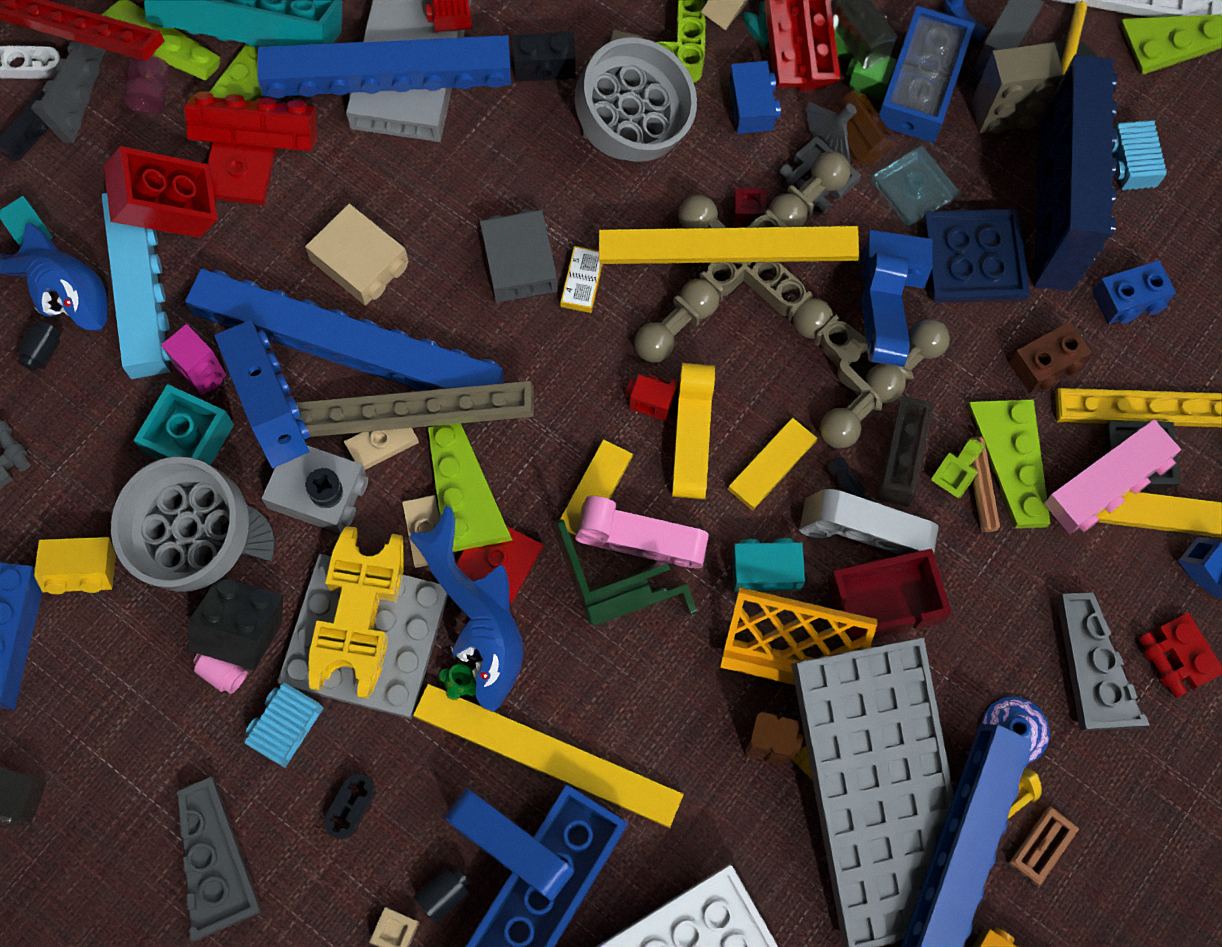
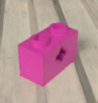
M187 324L161 344L176 370L201 396L219 387L223 378L227 376L213 351Z

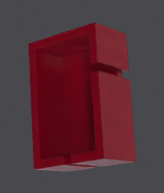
M932 548L835 570L827 581L836 610L842 609L841 611L877 619V627L873 639L906 632L912 626L915 630L941 624L952 614ZM852 626L844 631L851 641H855L865 636L867 629Z

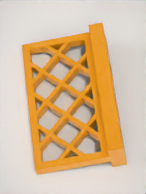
M739 587L720 667L795 685L791 663L814 659L805 656L802 650L817 644L824 654L821 657L858 650L857 648L860 647L861 649L871 647L877 627V619ZM746 600L759 603L764 611L749 617L742 608L743 602ZM783 610L793 611L798 619L783 625L776 616V613ZM769 617L777 629L762 635L755 624ZM817 618L827 619L833 627L817 633L810 622ZM804 626L811 637L796 643L789 632ZM852 626L867 629L865 636L855 641H851L844 630ZM746 628H749L756 638L751 642L734 639L736 633ZM838 634L845 645L830 651L823 640ZM783 636L790 647L782 651L772 648L768 642Z

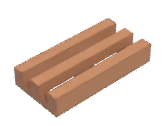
M1049 806L1045 809L1008 864L1013 868L1016 867L1020 871L1019 873L1030 878L1032 883L1039 886L1080 828ZM1051 818L1056 820L1024 864L1021 860ZM1064 826L1067 831L1036 873L1032 870L1060 828Z

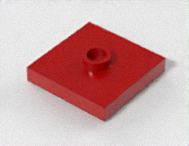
M212 142L208 164L210 165L214 199L265 206L276 149Z
M506 526L512 541L466 549L456 565L472 581L485 578L496 567L503 565L507 571L510 605H512L539 557L543 544Z

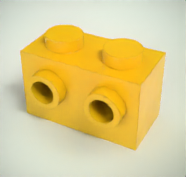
M109 537L39 540L34 576L42 592L51 594H62L65 591L96 593L100 590H112L116 553Z

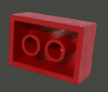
M120 146L104 164L110 222L200 238L218 220L209 164Z

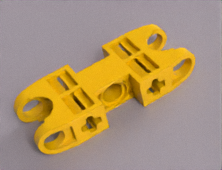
M346 526L341 532L332 552L325 582L329 591L341 593L334 623L316 621L309 651V687L311 690L321 691L325 679H329L336 669L350 667L356 672L355 678L359 679L357 697L369 699L382 672L389 641L386 632L374 630L380 600L397 602L404 572V543L402 535L392 534L389 544H385L381 552L374 556H365L359 553V547L356 546L357 528Z

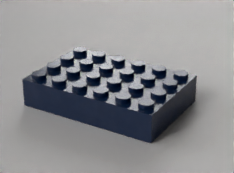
M1074 55L1039 122L1034 287L1072 291L1078 281L1083 280L1086 269L1093 265L1097 253L1103 251L1108 237H1112L1115 232L1116 218L1111 217V207H1113L1116 199V188L1112 187V178L1115 175L1117 160L1112 158V149L1117 139V130L1113 129V120L1117 112V101L1113 100V92L1117 86L1118 74L1113 72V59Z

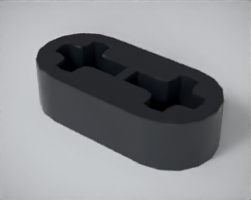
M353 774L348 777L329 808L324 820V827L333 838L345 840L352 837L372 804L376 788L373 781L366 775ZM361 782H365L364 789L368 792L365 797L359 796L354 805H350L354 797V793L350 790L352 785L359 786ZM347 808L351 809L346 818L350 823V827L347 830L341 828L339 832H335L337 826L333 823V819L336 816L341 818Z

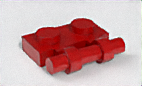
M1189 612L1156 629L1162 642L1157 643L1151 632L1138 638L1145 648L1143 652L1148 661H1153L1162 676L1160 678L1164 688L1169 687L1175 699L1188 692L1181 682L1183 678L1187 680L1193 690L1222 675L1221 663ZM1169 651L1179 669L1176 671L1173 669L1164 654L1165 652Z

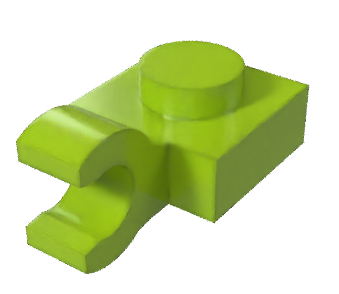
M970 439L959 456L949 452L931 480L955 497L961 498L979 472L971 464L981 454L985 445L976 439Z

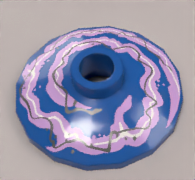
M1016 696L1005 697L994 702L983 714L981 724L1000 725L1014 732V723L1021 724L1024 729L1021 736L1033 741L1029 763L1038 759L1047 748L1050 737L1048 720L1041 709L1030 700Z

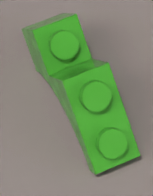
M838 0L833 13L837 18L833 23L837 55L839 58L851 62L847 71V75L851 76L848 89L882 101L892 78L897 59L880 51L866 37L858 19V0Z

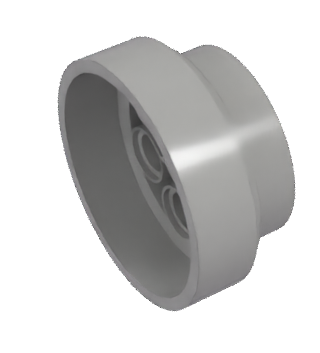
M628 37L607 43L593 55L578 78L575 89V106L586 137L598 150L613 158L643 162L665 155L685 136L695 119L697 96L688 70L671 51L647 39ZM598 89L602 90L606 95L601 94ZM623 109H626L630 115L626 114ZM647 128L651 129L654 134H651Z
M188 457L161 459L138 471L120 492L111 519L113 546L123 566L133 576L145 583L177 592L198 590L211 585L223 577L240 557L249 529L247 505L234 481L220 470L200 460ZM214 493L213 503L206 507L207 498ZM182 496L180 506L175 509L174 503L176 499ZM229 521L228 531L222 535V526L225 522ZM197 523V531L190 537V528ZM163 525H165V532L163 536L158 539V531ZM212 551L213 558L209 564L205 565V556L208 552ZM180 553V561L173 567V559L176 554Z

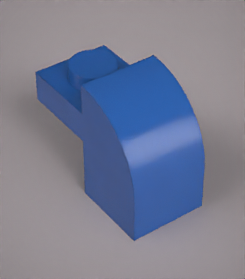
M1196 537L1178 561L1194 582L1211 595L1222 599V541Z

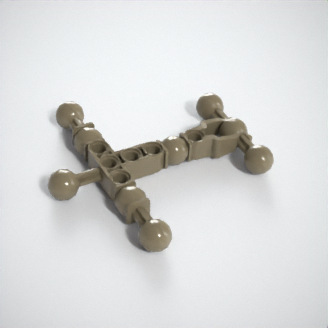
M826 151L819 155L811 167L812 177L799 190L790 185L787 193L775 197L764 212V215L755 219L747 228L802 227L807 218L812 215L814 206L812 202L823 191H837L844 187L850 179L851 168L846 157L837 151ZM704 195L688 197L679 208L678 219L684 229L726 228L717 220V207L710 198ZM779 262L710 263L707 273L703 271L700 274V279H693L686 283L680 291V295L674 297L675 310L661 323H647L640 327L634 338L635 351L642 359L648 362L663 361L669 357L674 349V336L687 323L690 322L693 326L697 327L699 319H705L712 315L717 309L719 302L723 300V296L730 294L744 281L783 316H788V320L794 322V326L800 335L808 339H815L814 344L816 346L821 345L822 351L838 368L837 378L858 395L847 408H834L827 412L820 421L821 437L826 444L834 448H847L854 444L861 434L860 422L873 409L882 411V403H891L899 399L905 391L906 380L914 379L911 370L922 359H934L945 353L950 343L949 331L944 323L937 319H923L916 323L909 332V353L904 367L877 364L868 371L864 381L849 365L852 362L858 361L863 353H868L866 337L847 323L839 321L837 315L833 316L828 303L812 298L813 293L810 291L806 292L801 281ZM766 272L772 274L775 278L770 281H764L759 275ZM723 273L728 275L729 279L721 282L717 281L714 276ZM791 293L794 294L798 298V300H796L795 302H787L783 299L782 296L784 294ZM834 335L841 336L845 343L842 345L833 344L829 337Z

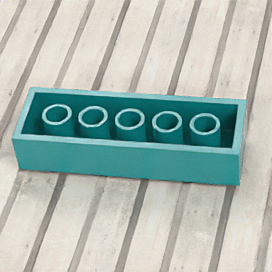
M144 0L146 22L158 24L162 28L187 30L190 34L215 36L223 41H239L251 47L334 44L342 32V0Z

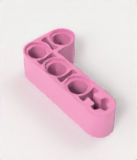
M599 496L586 497L581 508L575 540L578 542L688 568L703 567L709 533L706 531L615 510L616 503L608 498Z

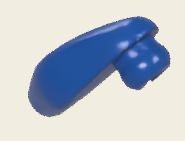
M945 0L944 6L947 15L975 23L970 39L980 43L987 28L969 14L964 4L965 0Z

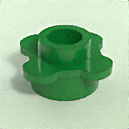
M457 664L450 670L443 669L440 672L439 679L444 682L447 688L446 695L448 698L457 700L462 695L468 694L473 696L476 694L475 678L470 667Z

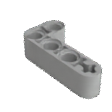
M823 489L805 499L799 531L806 536L814 538H827L838 534L899 555H905L931 548L934 553L939 527L932 521L843 491Z

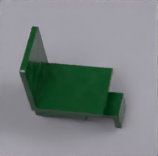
M556 519L551 521L589 624L593 626L678 594L685 613L689 615L697 613L688 584L680 582L667 588L660 586L652 590L650 589L646 579L670 570L669 564L665 562L655 561L587 586L564 520Z

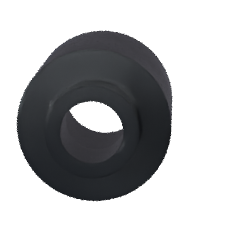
M37 321L35 326L31 325L14 352L19 357L17 362L32 371H36L37 368L45 369L60 344L59 337L61 332L43 321Z

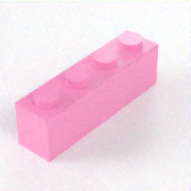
M1154 419L1052 493L1044 505L1070 535L1079 528L1085 532L1100 520L1097 515L1106 509L1108 513H1111L1125 502L1122 496L1132 491L1134 494H1137L1151 483L1148 477L1157 472L1161 476L1176 464L1173 458L1181 451V448Z

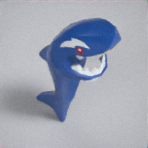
M26 223L23 244L18 253L15 255L0 254V274L27 277L29 292L35 304L34 308L46 317L57 316L64 312L71 317L77 326L87 330L101 331L107 322L108 300L100 277L88 265L65 252L59 251L48 236L37 226ZM50 291L57 292L59 295L57 299L58 307L49 309L51 305L48 303L51 301V296L48 293Z
M445 506L441 518L433 530L423 533L413 532L410 540L419 549L427 561L431 572L446 593L471 619L461 632L455 646L451 645L452 654L454 657H458L466 662L470 659L476 660L479 655L482 656L483 661H478L476 667L472 670L476 680V697L479 704L485 709L495 712L514 686L521 671L524 656L523 640L517 623L510 612L507 571L503 565H499L485 578L477 581H472L455 564L452 550L455 517L453 509L450 506Z

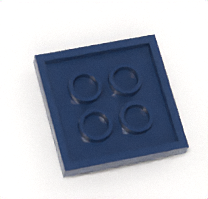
M1018 209L925 212L923 216L925 238L932 239L933 267L930 272L933 303L1028 299L1030 290Z

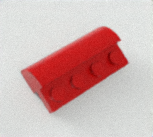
M764 0L776 88H797L798 92L821 89L839 81L840 71L831 0Z

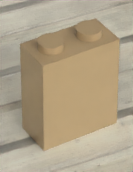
M348 204L305 246L310 261L365 306L372 299L379 298L384 292L386 285L394 277L397 278L402 275L409 263L405 248L351 204Z

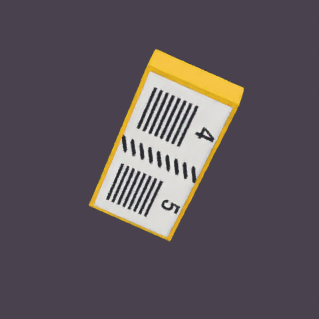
M574 246L560 302L561 307L592 313L603 264H599V251Z

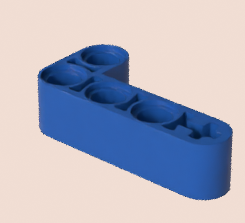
M875 253L873 256L861 302L869 362L904 367L907 361L910 342L902 292L909 270L908 258Z
M465 788L444 815V818L460 833L477 846L479 845L551 902H553L575 872L562 859L468 788Z

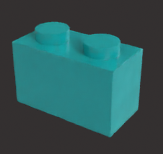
M780 538L774 540L773 543H760L758 539H744L740 541V544H735L732 551L734 592H738L739 587L754 591L801 590L805 583L803 543H793V539Z

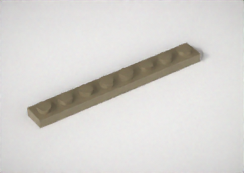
M531 381L299 402L296 404L301 417L296 419V421L303 419L310 437L534 417V387Z

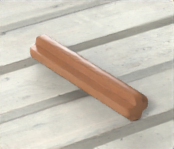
M973 437L967 439V442L970 439H976L977 441L985 445L983 437ZM985 446L978 458L971 464V466L979 470L972 483L982 532H994L1000 527Z

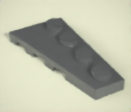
M213 777L178 791L181 836L184 840L185 857H183L184 871L187 875L188 886L187 905L188 910H190L191 942H196L263 912Z

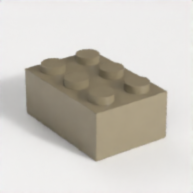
M1055 42L994 50L971 100L979 133L990 132L997 134L1008 129L1020 128L1027 130L1038 126L1064 76Z

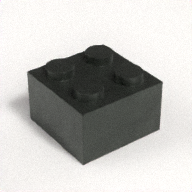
M221 577L214 582L189 620V651L255 670L282 625L283 595Z

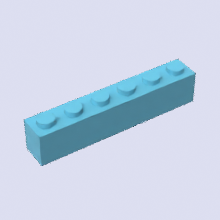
M107 193L102 194L122 367L131 379L170 372V359L161 347V344L166 341L165 331H169V321L166 312H162L161 302H165L166 297L162 283H158L157 274L162 273V266L158 254L154 252V246L158 245L156 230L110 222Z

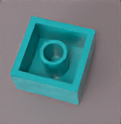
M167 384L133 441L145 455L156 460L170 457H188L211 465L234 424L225 410Z

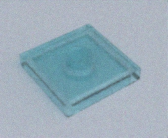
M923 146L875 173L871 179L907 226L923 218L925 212H933L954 199L959 193L957 187Z

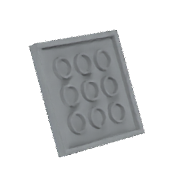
M319 554L277 683L280 686L286 683L299 691L412 719L448 594L441 584L403 575L397 602L380 600L374 630L386 632L389 641L382 672L369 699L357 697L359 679L355 678L356 672L350 667L336 669L329 679H325L321 691L311 690L308 677L309 651L316 621L334 623L341 594L329 591L325 584L331 556Z

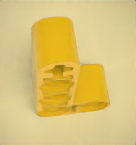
M682 363L672 497L705 499L715 365Z

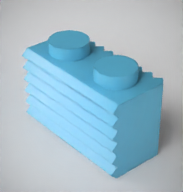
M1154 120L1117 123L1114 127L1117 130L1116 144L1112 149L1114 158L1117 160L1114 178L1120 180L1123 191L1127 189L1155 188L1161 183L1167 173Z
M283 683L280 689L275 687L265 701L267 708L261 715V718L256 717L249 724L245 732V736L248 737L245 740V744L286 768L322 712L323 707L315 700Z

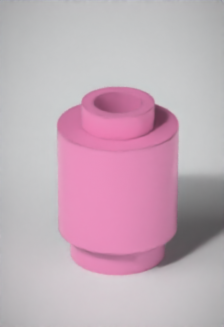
M198 653L193 661L196 664L194 672L221 692L227 691L229 694H232L241 686L247 676V671L241 666Z

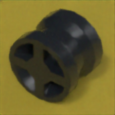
M319 468L311 472L306 478V491L316 506L331 508L342 499L343 487L334 471L328 468ZM327 481L326 485L318 486Z

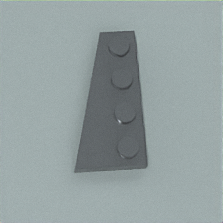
M71 41L68 46V57L60 59L55 67L58 71L53 81L48 80L42 89L45 94L41 101L35 100L31 107L64 143L75 142L77 133L81 128V121L86 106L90 101V94L95 79L99 75V68L106 50Z
M1094 592L1067 593L1057 596L1080 731L1132 729L1150 726L1146 714H1141L1135 698H1138L1134 686L1133 684H1128L1121 665L1124 663L1119 651H1114L1108 637L1111 632Z

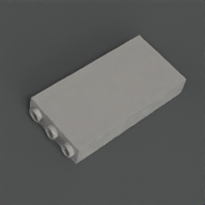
M373 0L363 42L463 38L465 30L435 33L434 22L428 23L426 3H432V0ZM441 88L436 91L427 89L409 90L407 92L379 91L373 94L353 92L350 95L346 112L350 129L441 142L452 88Z

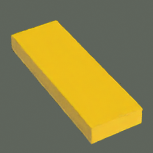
M792 418L729 485L728 490L753 511L816 443L818 438Z
M606 440L602 441L560 518L564 520L568 532L576 535L581 508L586 497L599 496L611 498L632 459V453Z

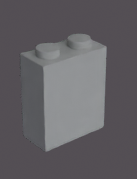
M307 446L310 451L309 453L275 467L261 499L270 510L341 534L345 525L350 526L354 519L356 508L353 506L358 495L362 496L367 488V474L360 463ZM328 468L338 476L343 487V497L334 507L320 508L310 499L305 483L308 475L315 469ZM327 481L318 486L326 485Z

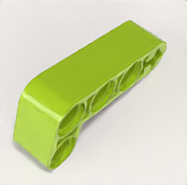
M677 0L676 42L655 43L671 51L683 63L694 83L702 77L705 15L701 11L705 6L706 0Z

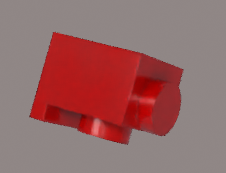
M638 375L637 379L631 378L626 392V396L630 397L629 409L666 421L676 395L678 381L672 379L669 385L663 379L653 375L646 377Z

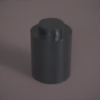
M445 866L413 897L425 912L438 923L469 894L465 887L470 881L456 866L451 871Z

